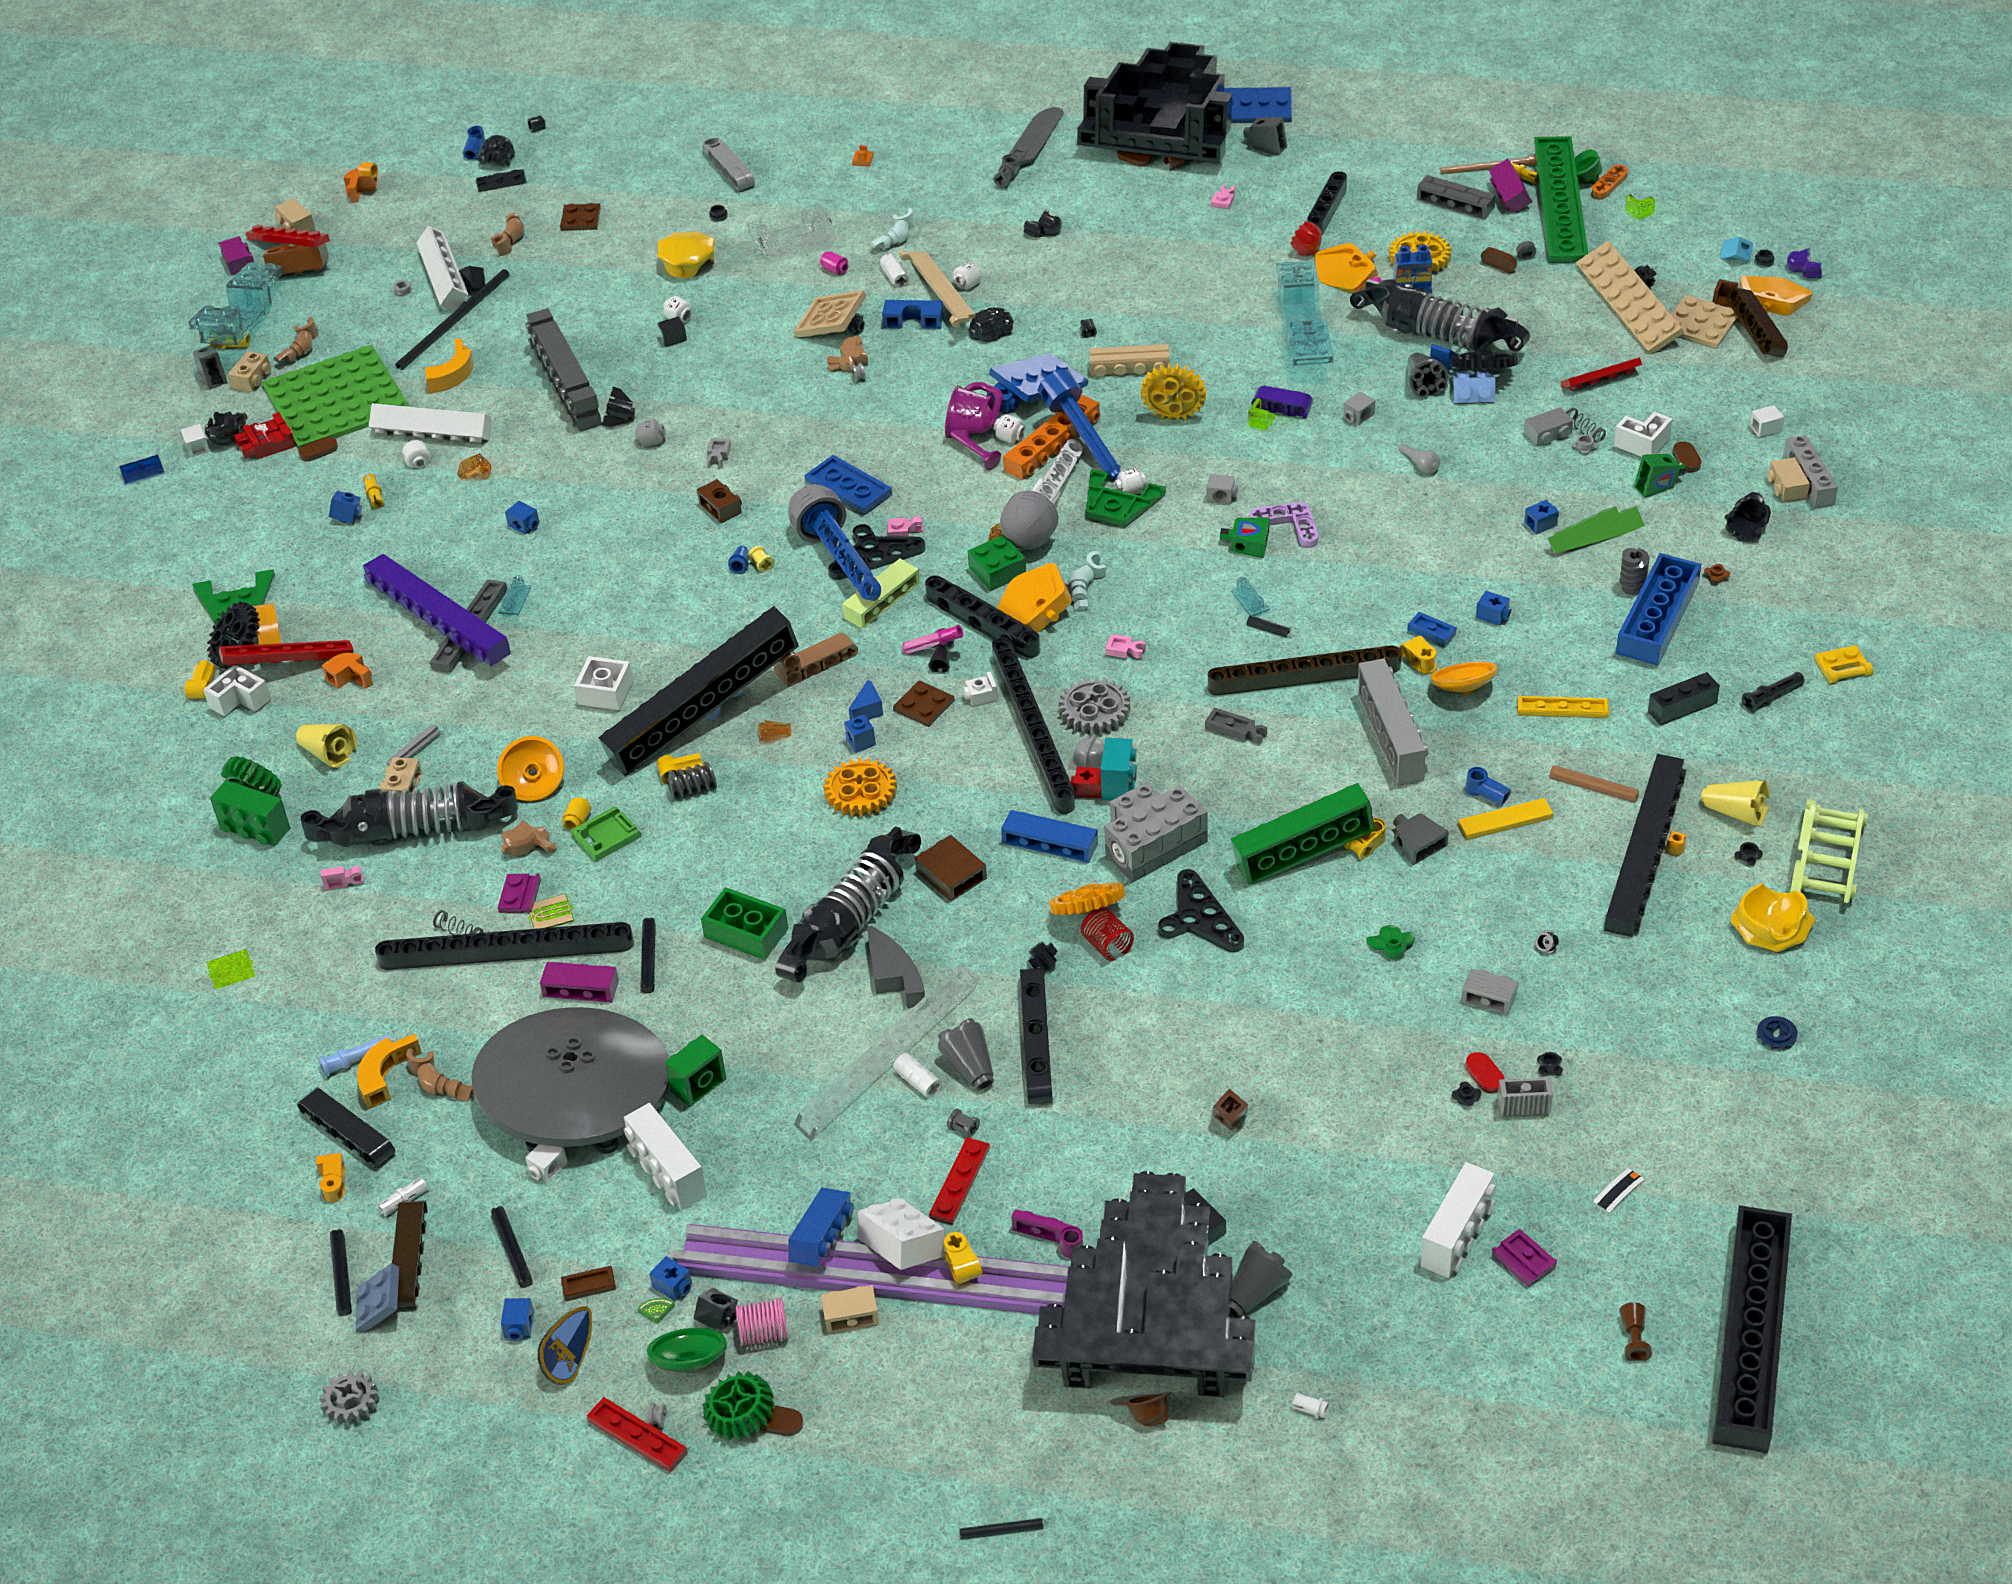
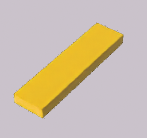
M1518 696L1517 698L1518 715L1609 718L1608 698Z
M1541 798L1458 819V826L1466 840L1552 819L1554 813L1546 799Z

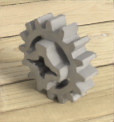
M352 1370L348 1371L347 1376L338 1373L337 1380L330 1378V1386H323L322 1391L324 1394L319 1396L323 1414H326L329 1421L334 1419L336 1425H340L342 1421H345L347 1426H350L352 1420H356L358 1424L361 1423L360 1417L363 1415L369 1418V1409H376L375 1401L379 1400L378 1388L376 1383L372 1381L371 1376L367 1375L364 1377L362 1371L353 1375ZM333 1401L337 1404L336 1407L333 1406Z

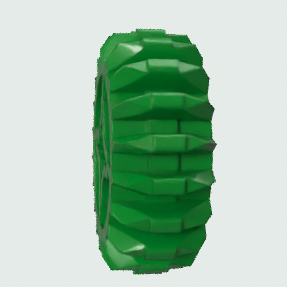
M239 756L230 757L222 768L221 778L223 781L227 780L276 797L280 792L282 785L277 775L251 759L248 760L245 757Z
M738 1371L734 1377L728 1374L726 1380L718 1379L719 1385L710 1386L711 1393L705 1395L706 1402L702 1404L704 1410L703 1417L709 1429L719 1438L724 1437L730 1441L734 1437L740 1441L742 1436L745 1435L750 1439V1433L754 1431L759 1433V1427L761 1425L767 1426V1418L773 1417L772 1409L775 1408L774 1393L770 1389L768 1382L758 1374L753 1375L747 1371L743 1375Z

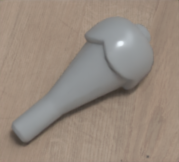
M1404 444L1399 446V451L1409 456L1418 466L1420 472L1431 474L1439 468L1440 458L1434 451L1415 450Z

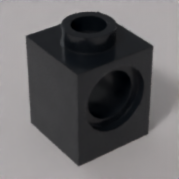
M711 1288L698 1296L693 1319L716 1331H721L735 1322L738 1300L715 1288Z

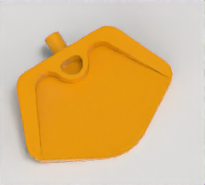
M1344 243L1320 250L1315 255L1317 279L1325 285L1354 293L1358 287L1366 285L1368 279L1371 280L1373 277H1378L1379 273L1376 266L1371 261L1376 257V254L1371 250L1365 255L1353 243Z
M1742 276L1740 280V288L1751 290L1766 312L1774 314L1792 315L1810 301L1812 297L1811 290L1781 277Z
M1048 563L1012 579L997 608L1039 633L1051 621L1055 622L1058 620L1059 614L1071 604L1072 599L1058 567L1054 563Z

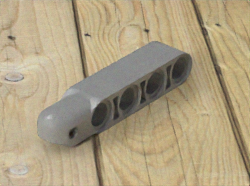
M710 138L702 142L703 150L710 161H713L714 166L722 171L721 174L730 180L729 183L738 189L737 192L755 186V180L751 171L720 138Z

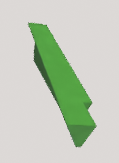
M1615 506L1602 510L1552 534L1553 536L1548 537L1553 552L1559 553L1618 537L1645 525L1637 506L1626 508L1618 512Z

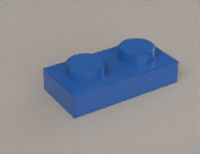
M1418 612L1408 623L1407 630L1446 646L1456 635L1457 627Z

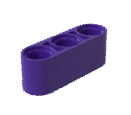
M1260 386L1252 399L1251 405L1254 410L1261 409L1265 412H1278L1292 417L1300 416L1304 419L1307 417L1313 404V398L1304 392Z

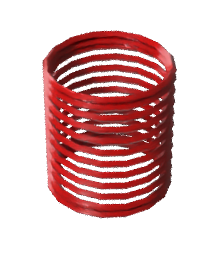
M1107 907L1094 909L1082 921L1080 933L1108 961L1116 960L1115 957L1109 958L1112 956L1108 955L1110 952L1106 953L1108 945L1115 938L1116 940L1112 944L1121 936L1120 940L1114 945L1117 946L1121 942L1117 947L1120 948L1119 951L1126 946L1121 952L1123 955L1133 945L1134 934ZM1103 914H1108V915H1104V916L1098 918V919L1090 926V924H1091L1097 917H1099V916H1101V915H1103ZM1106 916H1109V917H1107V918L1101 920L1099 923H1097L1100 919H1102V918H1104V917H1106ZM1100 923H1102V924L1096 929V931L1094 932V934H1093V936H1092V933H1093V931L1095 930V928H1096Z

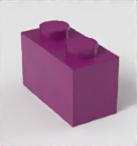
M240 236L218 242L231 276L253 269L251 264L255 263L253 255L249 251L247 242L243 243Z

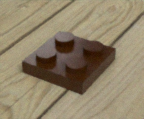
M571 203L564 205L560 224L561 231L598 230L601 204Z
M918 680L893 705V711L930 727L955 701V697Z

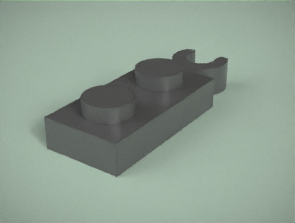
M1215 707L1205 720V728L1243 741L1250 737L1254 742L1262 743L1263 735L1267 736L1266 726H1255V720Z

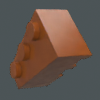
M326 243L318 247L290 246L286 244L265 250L263 258L268 276L280 278L292 272L296 275L303 273L304 270L319 271L325 266L329 254Z

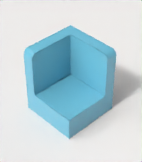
M1742 237L1723 240L1720 258L1729 259L1734 257L1740 261L1749 262L1753 242Z

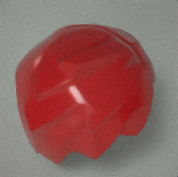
M1305 221L1295 231V236H1292L1290 244L1300 256L1314 255L1320 248L1322 231L1317 225Z

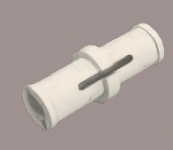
M419 1177L404 1188L399 1187L396 1189L394 1194L379 1202L377 1207L386 1218L398 1209L399 1202L414 1200L419 1195L429 1190L428 1186Z

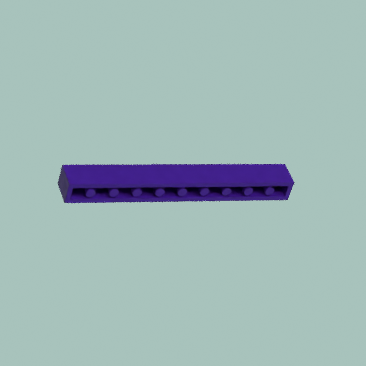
M381 554L363 565L364 578L369 585L375 586L381 593L389 596L392 601L402 605L405 610L411 611L417 618H421L430 627L437 629L440 634L447 636L453 643L463 647L466 652L472 653L479 661H483L491 667L511 655L506 636L385 554Z

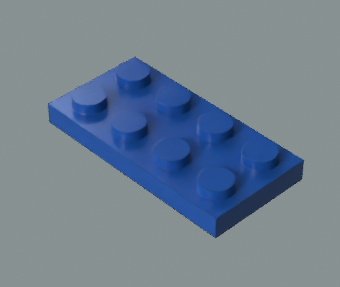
M831 455L805 474V481L807 483L831 489L842 503L863 515L892 494V487L835 455Z

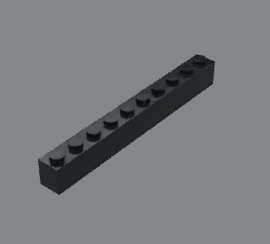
M1658 753L1656 755L1606 915L1604 928L1606 932L1633 937L1634 931L1640 930L1642 916L1639 915L1640 913L1645 914L1648 902L1644 898L1645 896L1650 897L1653 886L1650 879L1655 880L1658 866H1655V862L1660 863L1663 850L1660 849V846L1665 847L1668 833H1665V830L1670 831L1673 817H1670V814L1675 815L1678 802L1675 801V798H1680L1682 785L1679 783H1684L1686 779L1687 769H1683L1684 759Z

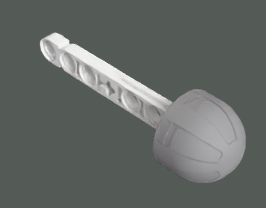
M1069 439L1044 478L1038 480L1033 490L1020 491L1014 494L1004 507L1000 517V528L1004 536L1016 548L1025 550L1037 549L1044 545L1058 525V512L1054 503L1060 495V487L1083 452V447L1078 441Z

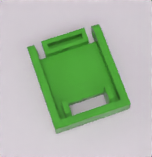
M612 807L571 830L572 837L595 862L642 837V833L617 807ZM590 837L595 842L592 847L585 840L586 838Z

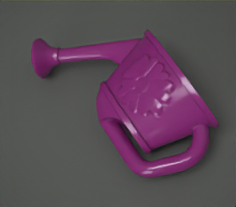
M974 382L965 388L957 385L952 392L947 409L945 437L947 439L954 438L979 455L984 460L985 469L989 471L999 464L1001 459L1000 451H985L969 438V434L984 433L994 426L1002 405L1003 394L998 388L984 382ZM975 390H983V391H985V392H988V393L994 395V396H995L994 403H993V398H992V396H985V395H982V394H979V393H976V392H973V391H975Z

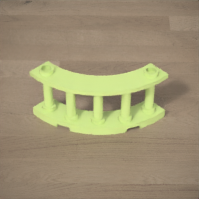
M1807 798L1798 850L1803 852L1801 861L1796 860L1791 891L1796 890L1800 892L1801 889L1806 890V888L1843 894L1845 895L1844 902L1849 903V898H1855L1857 885L1852 884L1861 829L1866 827L1868 813H1864V808L1859 807L1858 814L1820 808L1821 805H1816L1817 800ZM1817 824L1855 830V837L1816 831L1817 829L1812 828V825L1817 826ZM1820 841L1853 847L1851 859L1812 853L1813 850L1808 849L1809 842ZM1814 862L1848 868L1847 885L1808 879V876L1803 875L1805 863L1810 864Z

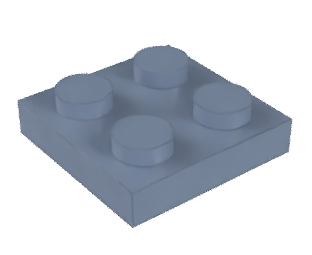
M390 1263L358 1287L357 1310L355 1313L357 1331L367 1332L397 1310L398 1266Z

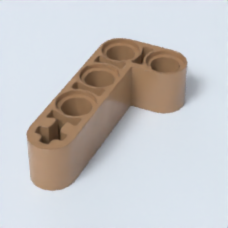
M839 633L800 652L795 653L792 651L774 665V671L784 684L790 687L791 684L799 683L814 673L818 674L827 670V667L831 665H837L856 656L858 647L845 633Z

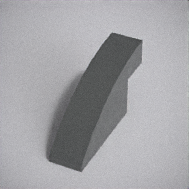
M872 926L867 927L876 994L905 990L907 1008L926 1006L922 978L910 956L891 937Z

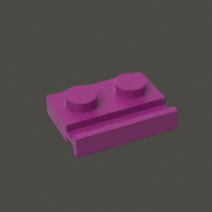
M529 873L507 874L498 904L499 913H532L541 883L540 874L536 873L535 876H530Z
M1518 1229L1503 1240L1497 1248H1492V1255L1528 1287L1532 1286L1534 1281L1540 1280L1555 1269L1557 1261L1521 1229Z

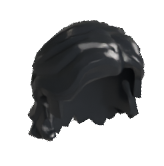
M503 135L488 137L478 162L486 164V162L490 163L492 160L493 163L496 162L500 165L506 162L509 166L512 156L515 155L512 142Z
M989 307L975 314V318L970 322L969 336L973 340L991 342L1000 338L999 333L1003 335L1011 334L1014 320L1010 312L1004 308Z
M218 411L214 412V423L213 419L210 418L205 425V434L215 444L225 445L235 441L234 435L242 432V426L246 424L248 415L245 412H237L236 414H232L230 411L224 414Z
M1751 492L1740 498L1735 503L1732 511L1725 515L1724 518L1727 522L1725 529L1728 530V533H1732L1733 537L1738 535L1737 539L1739 541L1753 542L1754 539H1759L1763 528L1768 524L1771 510L1765 504L1763 496L1760 493Z

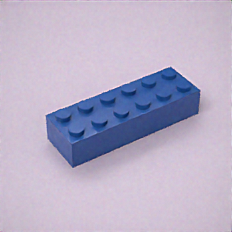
M1659 553L1618 633L1616 654L1659 665L1699 584L1701 563Z

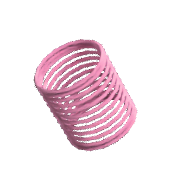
M781 1297L780 1299L775 1298L774 1302L771 1299L770 1304L766 1300V1305L764 1301L762 1303L758 1301L757 1305L754 1302L753 1307L749 1303V1309L747 1304L744 1307L742 1304L736 1305L737 1321L743 1347L747 1346L745 1328L748 1344L751 1345L749 1326L754 1345L756 1344L754 1328L756 1330L757 1343H760L758 1327L761 1334V1343H764L762 1325L767 1343V1327L769 1328V1339L771 1342L773 1341L771 1325L773 1327L774 1340H777L775 1324L778 1330V1339L781 1340L780 1325L783 1339H788Z

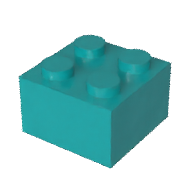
M1105 737L1101 763L1102 800L1112 801L1135 788V781L1132 778H1137V764H1133L1137 759V748H1133V739Z

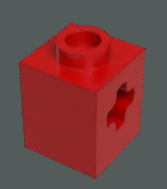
M1076 767L1075 776H1071L1075 797L1102 799L1101 768Z

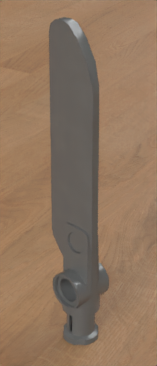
M1047 108L1033 117L1010 153L1002 157V164L999 167L998 173L993 178L994 183L998 187L1005 188L1009 184L1010 179L1019 174V168L1022 164L1035 159L1062 118L1063 110L1061 108Z

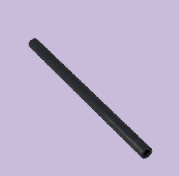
M502 269L398 360L395 363L396 368L401 367V370L408 366L510 276L508 270Z

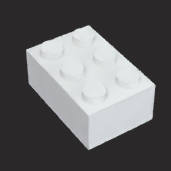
M894 1198L890 1202L870 1205L868 1208L858 1211L857 1238L900 1270L944 1257L943 1242L945 1229L904 1199Z

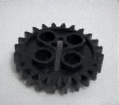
M1477 350L1452 356V367L1463 368V370H1478V372L1494 371L1495 369H1504L1518 365V354L1507 353L1506 351Z
M239 601L238 604L233 603L232 607L228 606L227 612L222 611L221 619H216L217 625L212 626L214 631L209 634L212 638L207 642L210 645L207 649L210 652L208 655L211 658L210 662L221 668L228 669L230 665L222 664L219 647L255 644L253 638L258 636L255 631L260 628V626L256 625L260 619L257 618L259 613L256 612L255 607L246 602Z

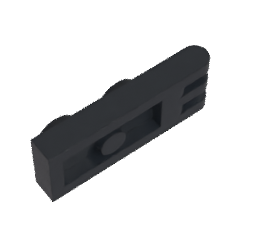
M514 169L509 172L494 173L493 175L476 178L478 192L527 183L524 169Z

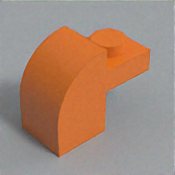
M358 168L349 171L343 178L346 193L350 197L351 202H359L361 191H375L378 182L377 176L375 178L360 176Z
M340 654L322 665L325 679L339 689L352 679L366 689L373 684L371 679L372 673L364 665L363 658L359 654Z

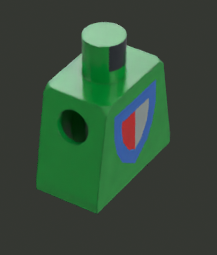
M1644 454L1641 458L1634 487L1645 498L1674 488L1677 477L1685 474V466L1682 463H1678L1670 454Z
M1270 517L1236 518L1233 529L1221 528L1220 541H1231L1232 552L1264 558L1270 532Z

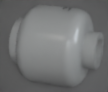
M655 419L639 423L635 430L638 444L643 445L645 448L661 444L663 436L666 435L664 425L659 424Z

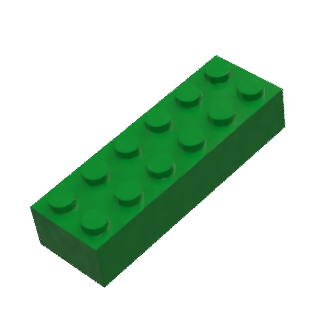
M1355 783L1230 839L1237 867L1247 884L1251 885L1374 832L1375 826L1370 800L1360 785Z

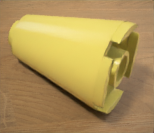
M305 724L296 733L297 743L330 767H342L351 759L347 757L357 747V737L354 730L344 724Z
M1752 780L1709 784L1706 789H1703L1701 794V801L1704 802L1705 807L1753 826H1761L1768 812V806H1765V798H1770L1767 781Z

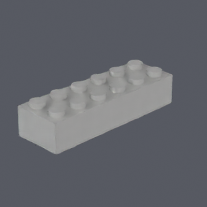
M1385 658L1359 663L1358 696L1397 785L1424 781L1425 772L1428 770L1425 757L1428 756V747L1421 740L1419 727L1414 725L1413 713L1407 709V701L1400 694L1401 690L1398 681H1394L1392 667H1388Z

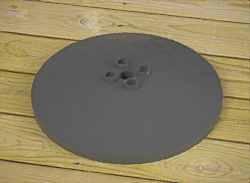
M570 1007L551 1009L516 1020L498 1031L485 1043L478 1053L472 1069L473 1095L482 1114L494 1126L515 1138L547 1146L572 1147L591 1145L625 1134L623 1130L626 1128L624 1117L644 1105L650 1103L657 1111L669 1089L665 1062L669 1058L665 1047L657 1036L647 1027L627 1016L596 1008Z

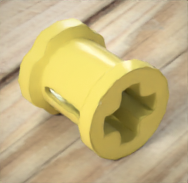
M762 546L753 547L748 554V559L755 563L757 569L762 573L774 566V559L766 554Z

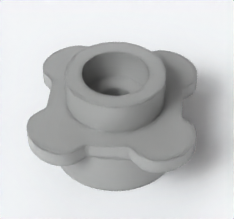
M1584 434L1577 438V442H1573L1572 447L1580 450L1582 454H1588L1590 450L1597 448V443L1594 442L1592 436Z

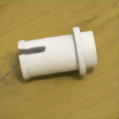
M1297 1393L1293 1401V1410L1315 1415L1316 1419L1320 1417L1325 1418L1328 1413L1329 1402H1326L1325 1398L1315 1399Z

